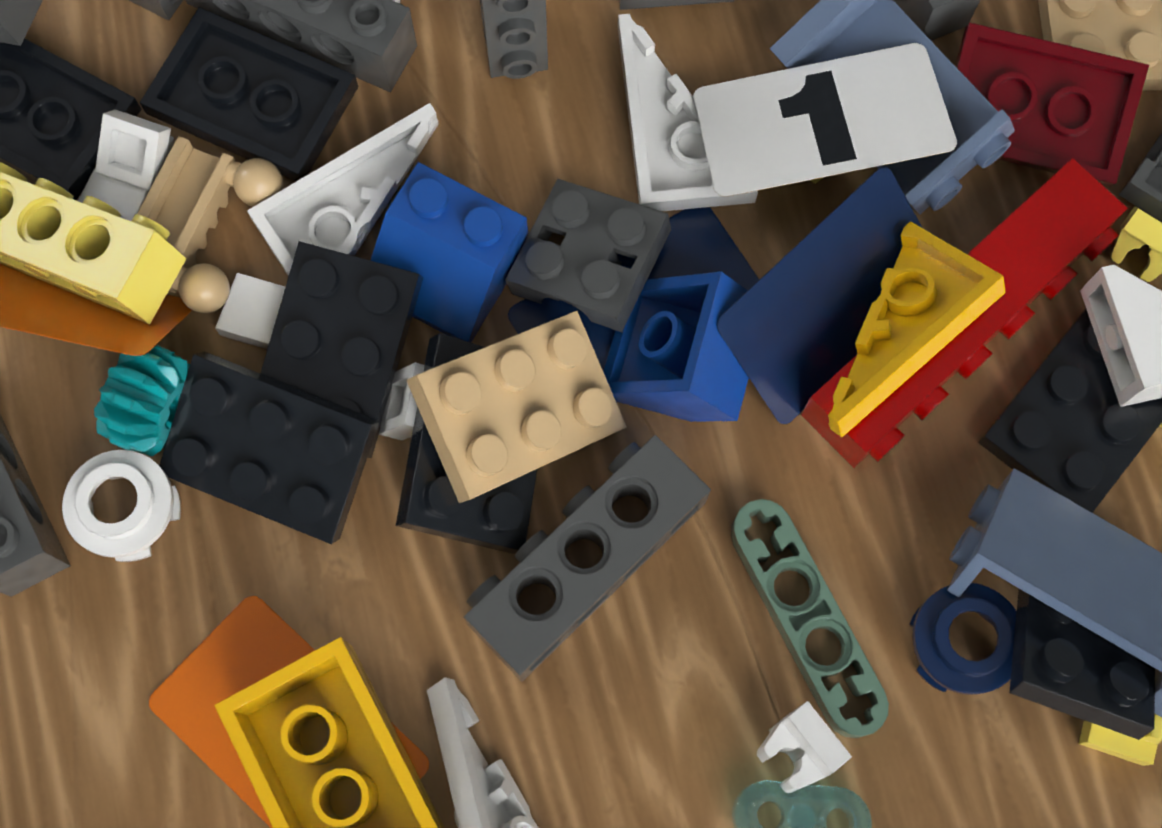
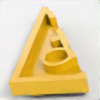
M910 221L904 226L900 235L902 248L893 269L886 268L880 283L881 294L876 301L872 302L855 342L858 354L848 378L841 377L834 392L833 409L828 414L830 429L842 438L1006 293L1004 276Z

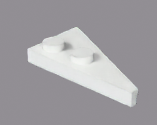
M630 14L618 15V35L639 204L659 211H673L755 203L758 191L729 197L720 196L715 192L692 94L677 74L671 76L654 52L655 43L644 28L637 25L632 20Z
M430 103L247 210L251 220L288 277L299 241L355 256L439 124L436 111Z
M444 677L427 690L454 804V818L457 827L540 828L533 820L530 808L503 760L500 759L488 765L468 730L480 720L467 698L457 688L455 680Z

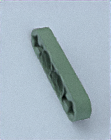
M759 499L747 503L739 510L732 523L731 539L733 546L823 716L831 728L844 737L860 738L875 733L883 726L888 716L889 702L886 693L790 516L782 506L771 500ZM757 516L762 524L772 521L776 525L777 529L771 535L770 541L777 555L786 547L793 554L791 557L777 561L767 572H764L759 562L767 561L770 557L764 542L760 538L749 541L745 535L752 525L750 517ZM785 571H795L803 575L808 581L810 588L807 601L798 606H790L781 602L774 590V580L777 575ZM827 629L837 636L841 644V655L837 662L828 666L819 665L808 656L805 648L806 638L812 630ZM850 664L853 665L857 672V675L845 679L851 693L855 697L866 694L872 705L864 711L867 723L863 726L856 717L845 720L841 715L839 708L847 703V697L839 682L827 691L821 680L837 675Z

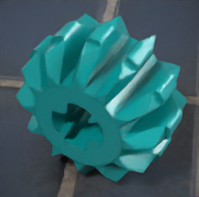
M156 345L147 354L141 356L121 353L117 365L108 369V378L105 385L99 388L101 397L94 408V416L97 418V433L122 449L135 451L151 457L156 455L162 448H165L190 364L180 356L175 355V352Z

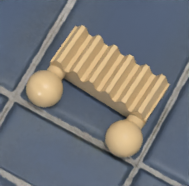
M178 136L137 214L145 216L166 228L170 232L166 241L187 258L169 292L176 293L178 291L184 304L191 310L199 313H211L220 309L227 301L230 293V284L225 273L218 267L205 263L197 264L196 252L198 249L206 248V233L209 228H216L219 207H227L229 188L234 187L240 200L254 207L281 191L283 179L278 168L268 160L253 158L239 163L235 161L233 156L222 153L221 157L218 158L193 148L188 139Z

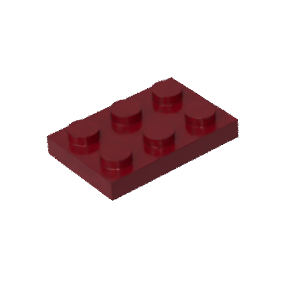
M969 22L963 33L955 66L998 112L1003 110L1011 118L1015 129L1008 137L1011 141L1010 147L998 160L1057 173L1073 158L1102 185L1109 187L1115 185L1118 180L1149 64Z

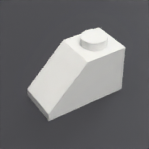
M1116 265L1101 267L1080 292L1119 405L1123 407L1162 398V291Z

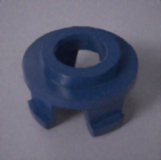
M971 583L960 597L947 591L949 585L941 588L917 609L909 623L913 628V646L920 663L916 672L926 683L941 692H946L948 689L960 694L977 695L1000 688L1011 680L1016 609L999 592L981 584ZM976 612L994 626L997 634V645L994 652L987 659L981 661L966 660L959 656L952 648L949 640V627L953 619L959 614Z

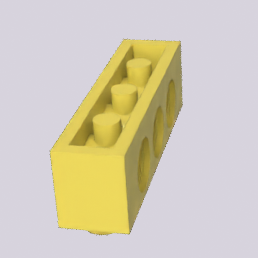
M0 162V264L151 324L187 259L166 241L170 232L157 222L139 214H135L131 221L121 218V214L116 209L92 196H86L82 203L76 201L67 190L47 179L39 178L35 185L27 182V178L21 173Z

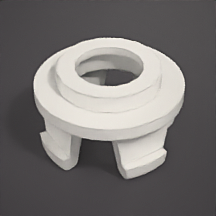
M112 450L89 459L73 474L64 492L62 513L70 535L82 547L97 555L115 557L116 561L132 562L148 558L152 555L150 545L162 535L169 521L180 520L181 501L177 488L171 486V482L164 470L151 458L135 451ZM125 478L130 480L135 486L138 495L137 505L132 514L125 520L117 523L99 521L94 516L93 502L91 501L96 489L108 479Z

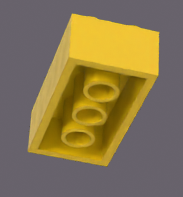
M342 637L214 705L273 828H445L353 646Z

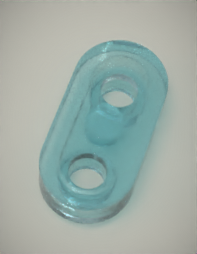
M760 781L750 784L739 793L732 810L735 828H764L758 821L757 812L759 807L765 802L774 803L780 810L781 820L775 828H827V815L835 808L842 810L847 815L849 821L848 828H872L871 815L866 803L853 791L841 787L810 784L792 793H786L780 787L782 781Z

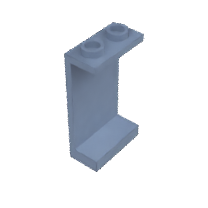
M820 0L770 48L787 69L911 43H919L926 48L957 139V145L954 150L948 153L878 166L877 168L887 167L892 171L906 199L919 214L923 213L929 206L933 211L939 210L962 189V184L959 180L977 164L982 169L988 167L1010 147L1011 141L1008 137L1015 131L1011 118L1003 110L998 112L893 0Z
M1013 468L998 489L987 484L976 499L968 515V518L977 522L975 528L972 526L967 527L949 557V560L957 564L958 567L947 591L960 597L983 568L1006 580L1154 667L1155 714L1162 717V553Z

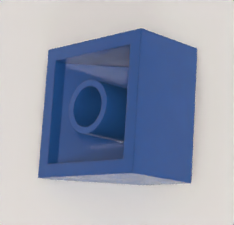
M417 162L385 213L370 261L420 274L423 277L412 317L447 336L471 343L507 284L505 279L528 237L527 217Z
M723 272L648 279L623 331L615 330L603 372L615 400L619 403L690 422L738 421L749 377L718 332L717 323L720 316L748 290Z

